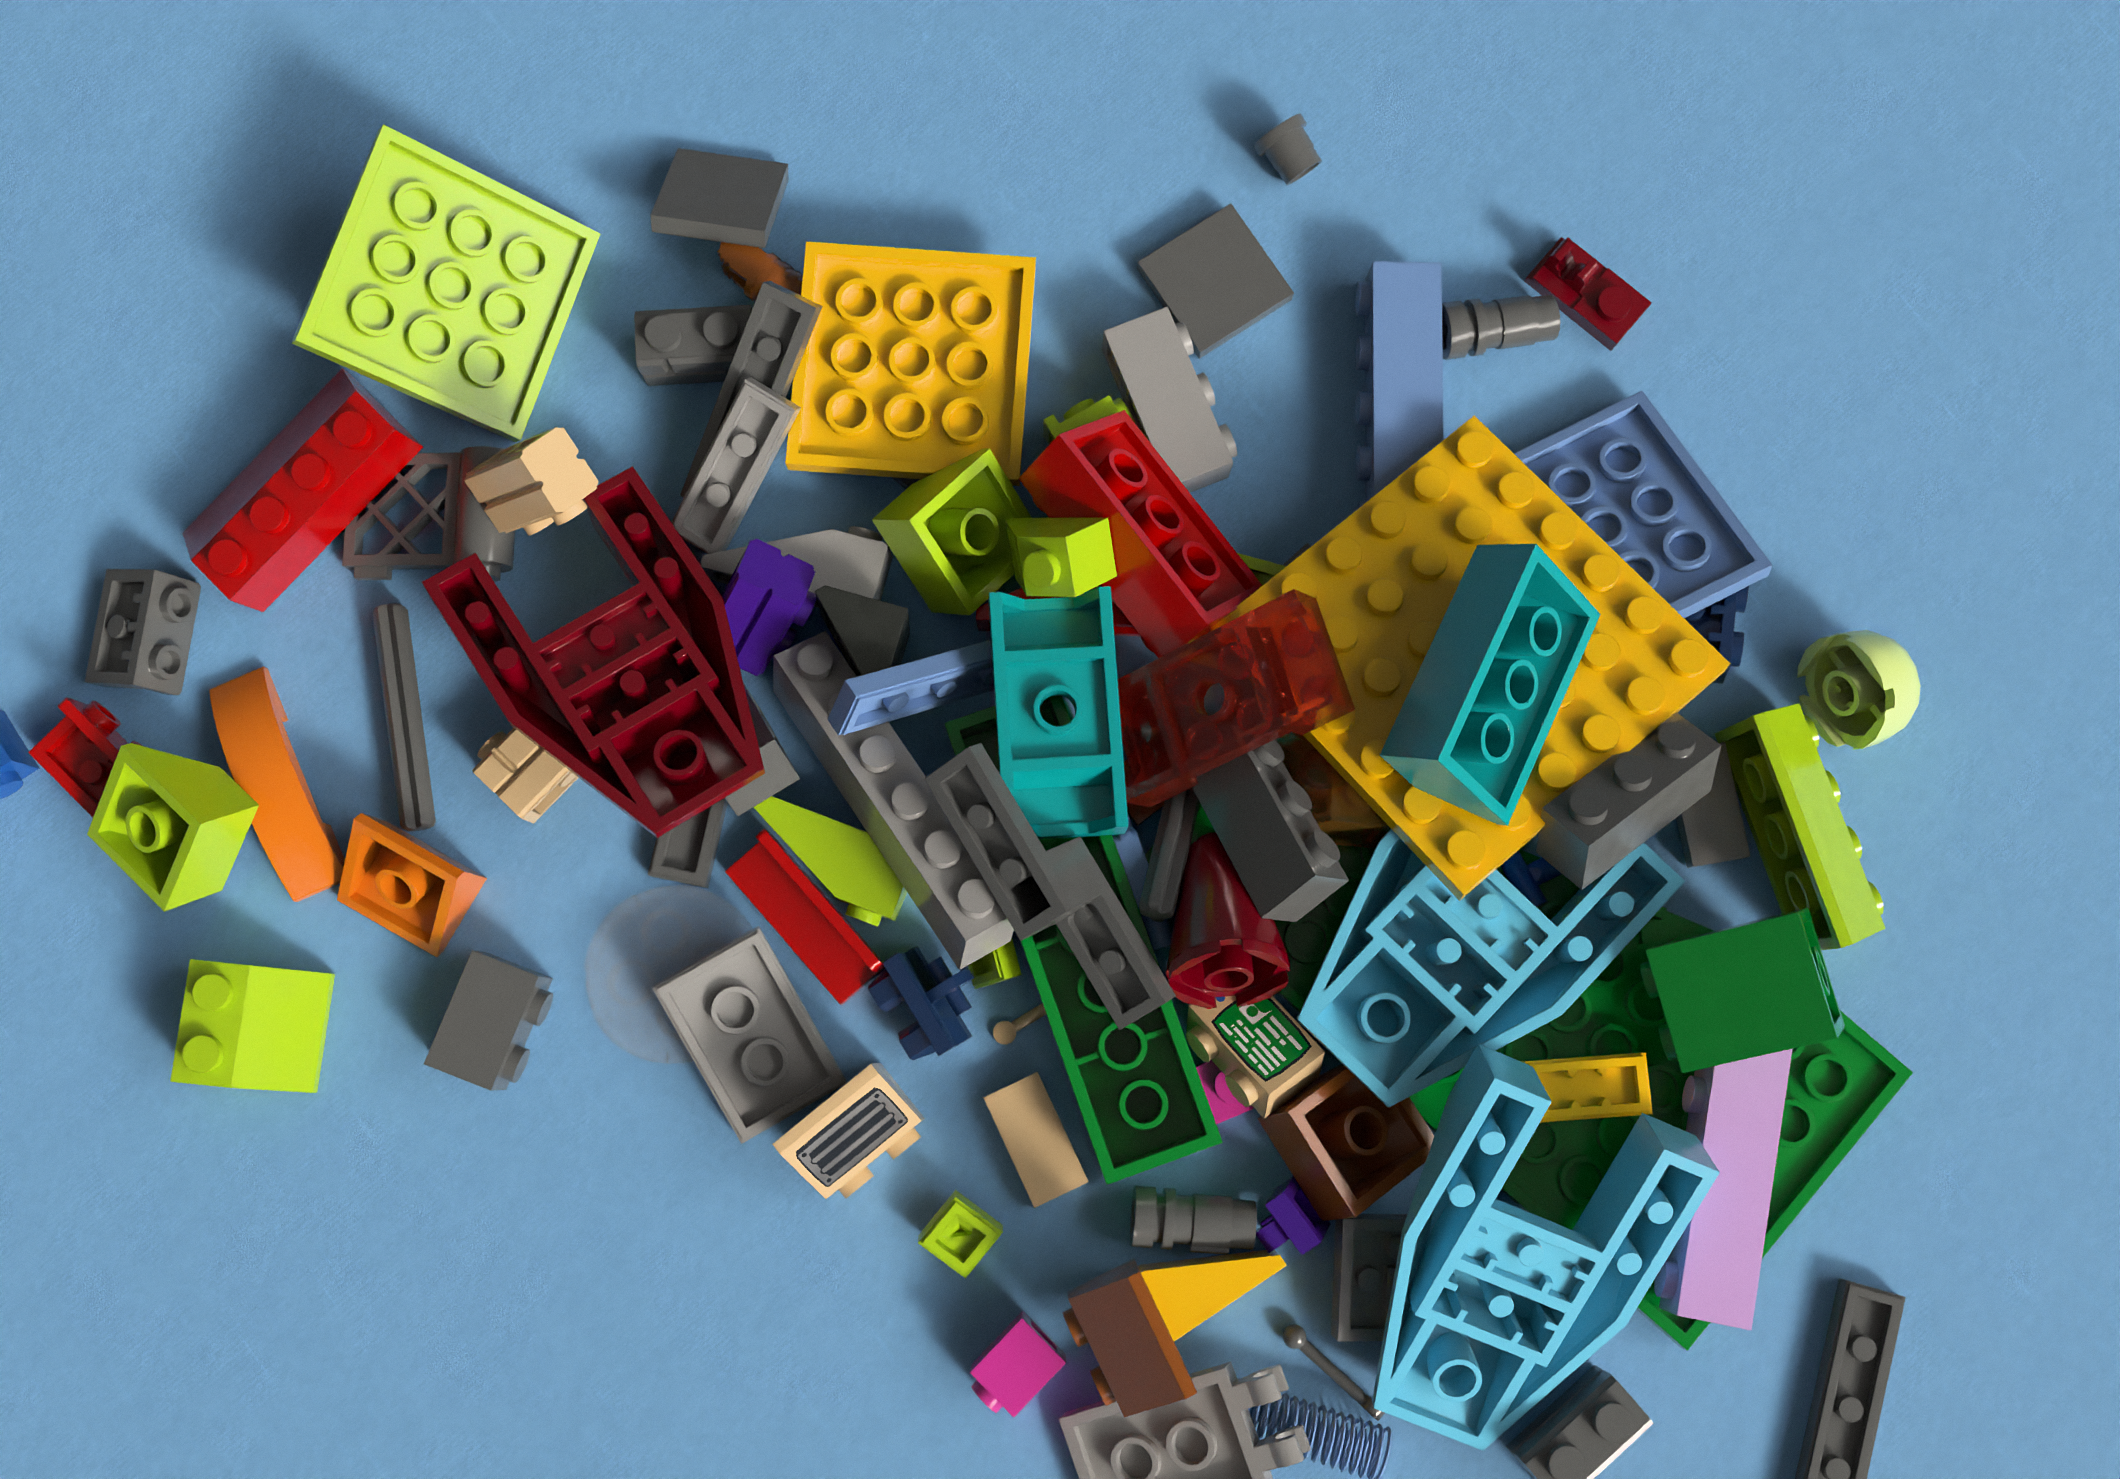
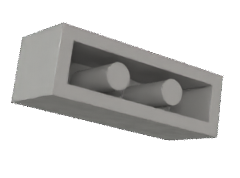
M1167 306L1104 330L1102 351L1124 403L1128 407L1135 424L1189 492H1193L1229 478L1233 465L1232 458L1237 456L1236 444L1226 424L1218 426L1210 408V406L1215 405V396L1206 374L1203 372L1196 375L1189 355L1194 353V349L1185 324L1182 321L1175 324Z

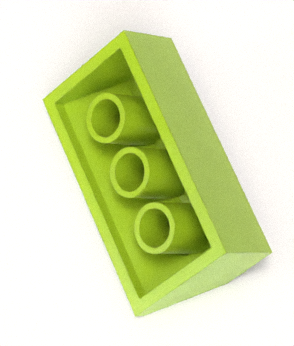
M1800 704L1753 715L1715 733L1718 743H1726L1736 793L1781 912L1786 913L1808 907L1821 950L1843 948L1886 929L1881 918L1884 911L1881 895L1875 885L1867 881L1859 860L1862 856L1859 838L1855 831L1845 824L1838 805L1841 799L1838 783L1832 773L1824 769L1817 751L1819 746L1818 731L1811 718L1803 714Z

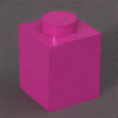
M1022 1311L972 1363L970 1374L976 1381L971 1385V1388L993 1412L997 1413L1004 1407L1014 1418L1066 1364V1354Z

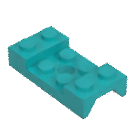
M1111 586L1097 587L1077 597L1022 599L1003 592H989L988 607L999 773L1038 839L1125 834L1128 828ZM1051 696L1067 698L1074 706V719L1064 726L1048 724L1040 714V706L1044 700Z

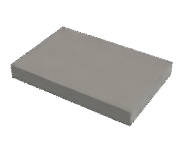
M759 926L661 980L652 987L741 1144L847 1083L841 1069Z

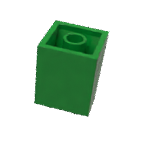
M1808 907L1654 946L1645 950L1649 962L1641 963L1643 982L1651 1000L1660 998L1666 1018L1665 1023L1658 1025L1661 1043L1669 1061L1678 1059L1682 1073L1837 1039L1845 1027Z

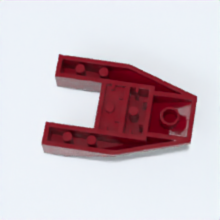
M632 466L597 485V489L583 498V501L587 505V511L594 529L633 587L536 642H532L476 553L422 581V584L510 725L658 838L765 774V769L723 598Z

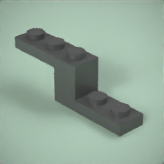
M981 743L966 748L924 778L1020 941L1056 924L1119 1030L1176 997L1082 838H1075L1045 851Z

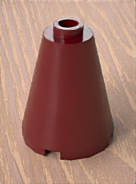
M1216 832L1202 835L1196 842L1190 845L1180 887L1166 969L1168 983L1176 998L1184 1003L1203 1008H1217L1216 997L1236 996L1237 1007L1251 1005L1271 998L1286 987L1289 981L1288 971H1290V960L1273 919L1260 917Z

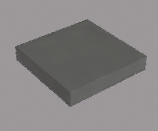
M678 148L650 214L652 232L765 248L789 180L788 164Z
M1231 203L1137 262L1138 272L1163 308L1168 306L1174 323L1182 321L1185 324L1194 352L1199 359L1290 302L1294 295L1288 283Z

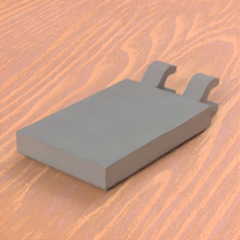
M1231 1362L1192 1373L1190 1376L1197 1394L1185 1400L1128 1417L1123 1416L1117 1401L1108 1406L1103 1401L1067 1411L1059 1418L1079 1479H1273L1270 1470L1302 1462L1304 1460L1303 1453L1310 1451L1311 1447L1303 1425L1286 1428L1262 1440H1259L1248 1408L1277 1401L1282 1398L1280 1392L1289 1389L1280 1364L1263 1368L1238 1380Z

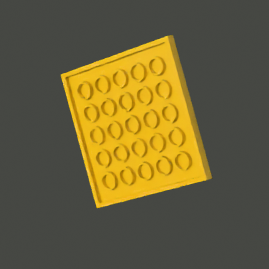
M1475 415L1237 606L1235 611L1211 627L1210 637L1459 901L1539 833L1546 824L1541 819V811L1545 805L1612 755L1628 752L1715 681L1731 664ZM1537 544L1601 615L1509 824L1506 826L1495 824L1415 788L1380 756V753L1477 545Z

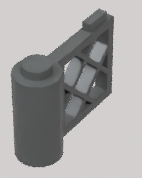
M475 446L464 448L461 452L417 453L403 468L411 470L406 475L400 471L395 476L398 482L377 503L372 500L367 505L369 510L365 513V507L345 528L342 566L349 570H354V578L357 580H392V570L446 569L476 553L493 581H499L501 573L509 572L513 569L515 530L509 533H499L484 511L487 506L486 503H479L464 480L467 476L466 473L503 448ZM431 469H447L446 488L430 503L415 485ZM409 492L424 509L401 531L386 513ZM445 508L443 517L440 512ZM434 519L443 529L442 554H422L412 544L411 540ZM380 521L394 538L378 554L362 555L364 534L376 522ZM403 548H405V549L409 552V554H398V553H399Z

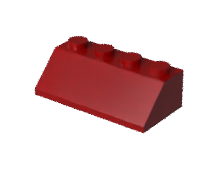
M342 368L184 530L182 534L190 560L230 601L264 612L417 455L423 446L348 371Z
M1125 410L1059 434L1019 477V480L1032 495L1036 506L1046 513L1049 518H1108L1117 577L1101 585L1102 587L1111 586L1112 602L1120 608L1140 634L1144 645L1155 653L1163 665L1192 650L1210 637L1211 627L1235 611L1240 603L1263 586Z

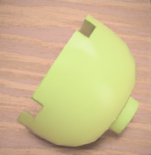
M1869 630L1836 633L1819 638L1805 650L1798 665L1797 678L1806 675L1805 686L1809 693V696H1799L1801 708L1804 714L1810 717L1815 724L1818 734L1827 743L1836 747L1847 744L1854 747L1852 750L1883 742L1906 727L1919 704L1920 681L1917 668L1908 652L1894 639Z

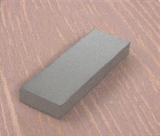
M752 377L744 380L671 522L682 539L707 554L727 550L801 409L800 406Z

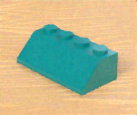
M1537 544L1477 545L1380 753V756L1415 788L1495 824L1506 826L1509 824L1601 615Z

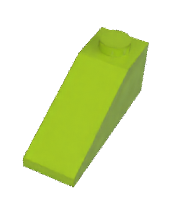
M773 796L753 807L834 897L849 904L845 915L876 927L879 926L882 917L896 922L907 891L868 832Z

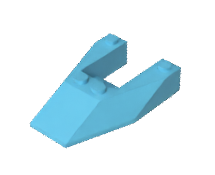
M1390 829L1374 849L1296 1020L1387 1107H1391L1464 1068L1477 1044L1496 1051L1563 1015L1684 884L1685 880L1643 843L1583 890L1579 889L1563 908L1549 920L1497 870L1459 901L1399 836Z
M1477 1044L1448 1096L1402 1229L1372 1403L1374 1409L1483 1451L1627 1325L1720 1171L1696 1135L1642 1113L1573 1230L1496 1199L1552 1101L1532 1066Z

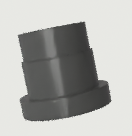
M1301 113L1285 120L1254 144V148L1259 156H1267L1286 185H1290L1302 178L1322 162L1314 149V144L1303 129L1307 122Z

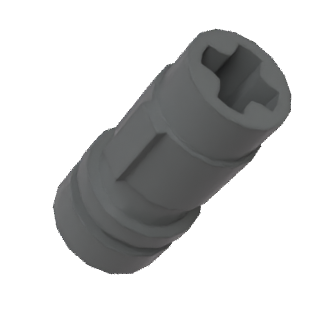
M1526 295L1495 299L1488 303H1482L1477 298L1467 299L1464 303L1461 301L1442 303L1443 359L1445 360L1464 358L1467 354L1469 356L1483 355L1486 349L1489 348L1505 349L1555 340L1560 331V312L1553 295L1535 297Z
M1134 1186L1130 1218L1131 1247L1152 1248L1153 1242H1157L1160 1249L1171 1250L1173 1244L1189 1245V1252L1222 1255L1229 1254V1248L1252 1250L1254 1247L1257 1225V1209L1254 1200L1232 1199L1230 1196L1193 1194L1192 1196L1176 1195L1175 1188H1164L1162 1193H1156V1187Z

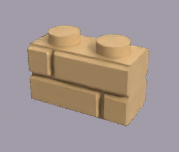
M554 427L500 450L466 473L467 476L464 480L479 503H486L487 506L484 511L499 533H509L523 528L528 536L541 531L553 522L557 526L562 525L587 509L583 498L596 490L599 482L585 459H578L576 457L579 450L564 427Z
M515 728L508 734L501 731L489 738L477 754L481 761L472 769L473 773L496 793L516 815L533 824L579 778Z

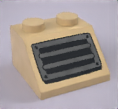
M872 1063L772 1145L825 1199L838 1190L847 1199L874 1176L867 1166L886 1151L894 1160L921 1138L914 1127L925 1118L881 1063Z

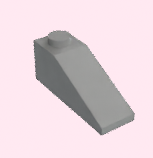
M851 526L848 533L830 529L765 542L780 549L781 555L784 557L790 554L813 565L816 572L809 591L815 593V590L826 585L881 601L893 556L888 544L881 542L883 537L879 533L866 528ZM746 547L703 555L700 565L710 580L727 584ZM816 599L814 607L819 608L818 601Z

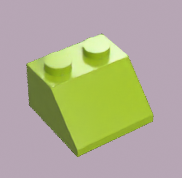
M985 448L911 484L877 514L872 521L932 613L971 615L989 598V592H996L1014 575L1005 521L1011 518L1032 517L990 448Z
M129 743L120 747L87 835L165 912L223 890L259 804L218 766Z
M190 959L170 1082L239 1089L317 1093L335 974Z

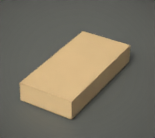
M1038 1072L983 1097L1034 1208L1089 1182Z

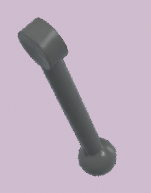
M1293 1324L1285 1328L1282 1338L1287 1347L1301 1350L1377 1421L1380 1420L1385 1413L1374 1409L1372 1398L1306 1339V1332L1301 1326Z

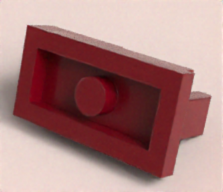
M1561 237L1524 280L1525 283L1540 295H1553L1561 312L1610 351L1613 350L1652 304V302L1612 270L1603 266L1569 237L1566 239Z

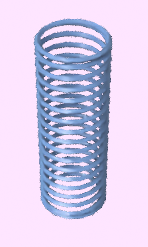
M1284 1393L1282 1398L1276 1401L1265 1438L1275 1433L1280 1405L1284 1398L1285 1409L1276 1433L1286 1429L1289 1409L1293 1401L1295 1402V1408L1288 1428L1297 1426L1299 1410L1304 1403V1414L1299 1425H1303L1305 1432L1308 1414L1312 1407L1314 1410L1306 1433L1312 1448L1311 1460L1313 1463L1318 1460L1321 1453L1320 1462L1322 1466L1327 1464L1330 1457V1466L1334 1469L1340 1459L1339 1469L1341 1473L1346 1470L1349 1463L1348 1471L1350 1475H1353L1358 1467L1360 1479L1365 1476L1366 1472L1368 1479H1381L1387 1465L1392 1443V1431L1389 1426L1383 1429L1380 1423L1375 1426L1370 1420L1364 1423L1361 1417L1355 1420L1352 1414L1347 1417L1342 1411L1336 1414L1333 1408L1327 1411L1324 1405L1317 1408L1315 1402L1308 1405L1305 1399L1299 1402L1296 1396L1289 1399L1287 1393ZM1271 1403L1265 1404L1256 1431L1259 1440H1262ZM1255 1406L1251 1413L1254 1427H1256L1260 1406ZM1323 1410V1418L1315 1437L1318 1415ZM1332 1413V1422L1325 1437L1327 1418ZM1341 1416L1342 1423L1335 1438L1337 1420ZM1351 1419V1427L1345 1439L1346 1424ZM1360 1422L1361 1429L1354 1443L1355 1427ZM1369 1425L1370 1432L1364 1444L1365 1429ZM1379 1428V1436L1373 1448L1374 1433ZM1388 1432L1385 1455L1379 1473L1376 1476L1382 1456L1384 1437ZM1310 1451L1303 1453L1304 1460L1308 1458Z

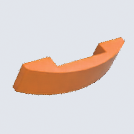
M263 666L210 689L213 716L233 780L259 804L252 825L290 897L294 902H299L340 884L345 859L331 825L322 822L283 725V722L288 721L268 668Z

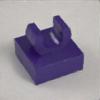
M1292 1176L1276 1187L1266 1202L1265 1206L1271 1215L1260 1223L1262 1227L1256 1230V1236L1268 1253L1290 1239L1300 1254L1303 1255L1322 1242L1331 1224L1329 1221L1320 1219L1298 1182Z

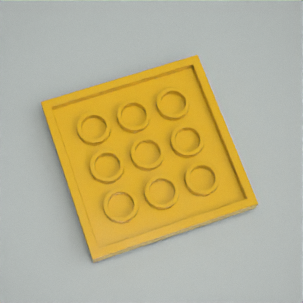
M806 241L801 296L823 307L793 379L791 402L800 406L801 409L788 432L785 461L787 469L923 479L981 449L990 448L1012 486H1020L1019 477L1021 474L1036 257Z

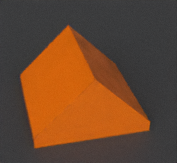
M360 813L353 819L337 901L431 955L438 957L446 948L487 878L393 824Z

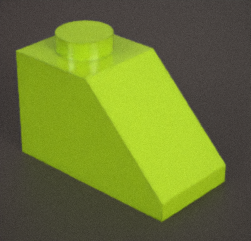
M1011 518L1005 521L1015 578L1026 596L1077 597L1117 577L1108 518Z

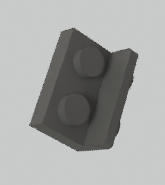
M106 569L85 682L102 687L146 689L166 695H180L200 597V584L155 569Z

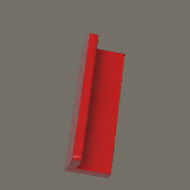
M764 828L755 836L759 842L725 872L840 1005H844L885 968L883 961L779 841Z

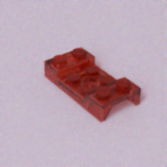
M1293 589L1118 679L1122 743L1132 772L1125 785L1127 803L1152 807L1198 785L1197 776L1285 734L1293 732L1304 735L1355 710L1316 598ZM1220 683L1225 694L1224 702L1218 712L1209 716L1204 708V697L1211 686Z

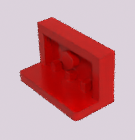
M66 697L57 705L66 716L28 753L93 818L120 747L129 743L116 731L121 725L120 721L103 705L94 700L89 704H85ZM132 741V742H131V743H133V744L141 745L140 743H138V742H136V741Z

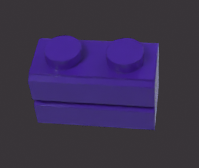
M757 538L749 541L721 594L740 669L755 676L764 673L774 655L791 647L797 630L790 627L792 622L803 627L817 599L816 594L809 591L816 572L813 565L790 554L784 557L781 555L780 549Z

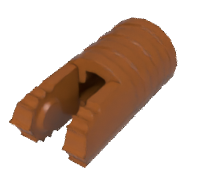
M725 242L720 243V248L717 252L720 261L724 262L721 265L724 275H727L728 279H733V283L742 288L744 295L752 301H756L762 283L766 281H772L801 295L803 274L794 270L788 263L781 261L774 253L767 254L759 247Z

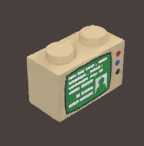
M1236 996L1216 997L1217 1008L1189 1005L1186 1038L1189 1045L1204 1062L1212 1060L1225 1074L1226 1084L1238 1102L1245 1107L1252 1105L1264 1119L1319 1078L1325 1051L1273 996L1251 1005L1239 1007L1236 1005Z

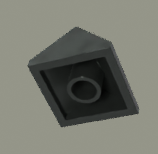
M826 585L815 590L821 616L857 677L901 665L910 635L908 608Z

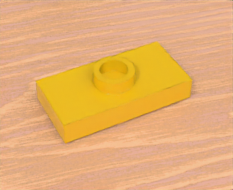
M1646 1052L1520 1061L1535 1069L1552 1101L1540 1123L1635 1116L1642 1113L1646 1115L1653 1114Z

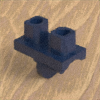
M918 946L903 953L899 952L883 962L886 970L868 986V990L878 1007L884 1012H888L906 1001L915 1016L916 1022L898 1032L899 1042L909 1059L916 1060L934 1052L940 1056L972 1037L960 1016L972 1008L961 990L962 986L974 979L969 968H965L952 975L941 956L928 964Z

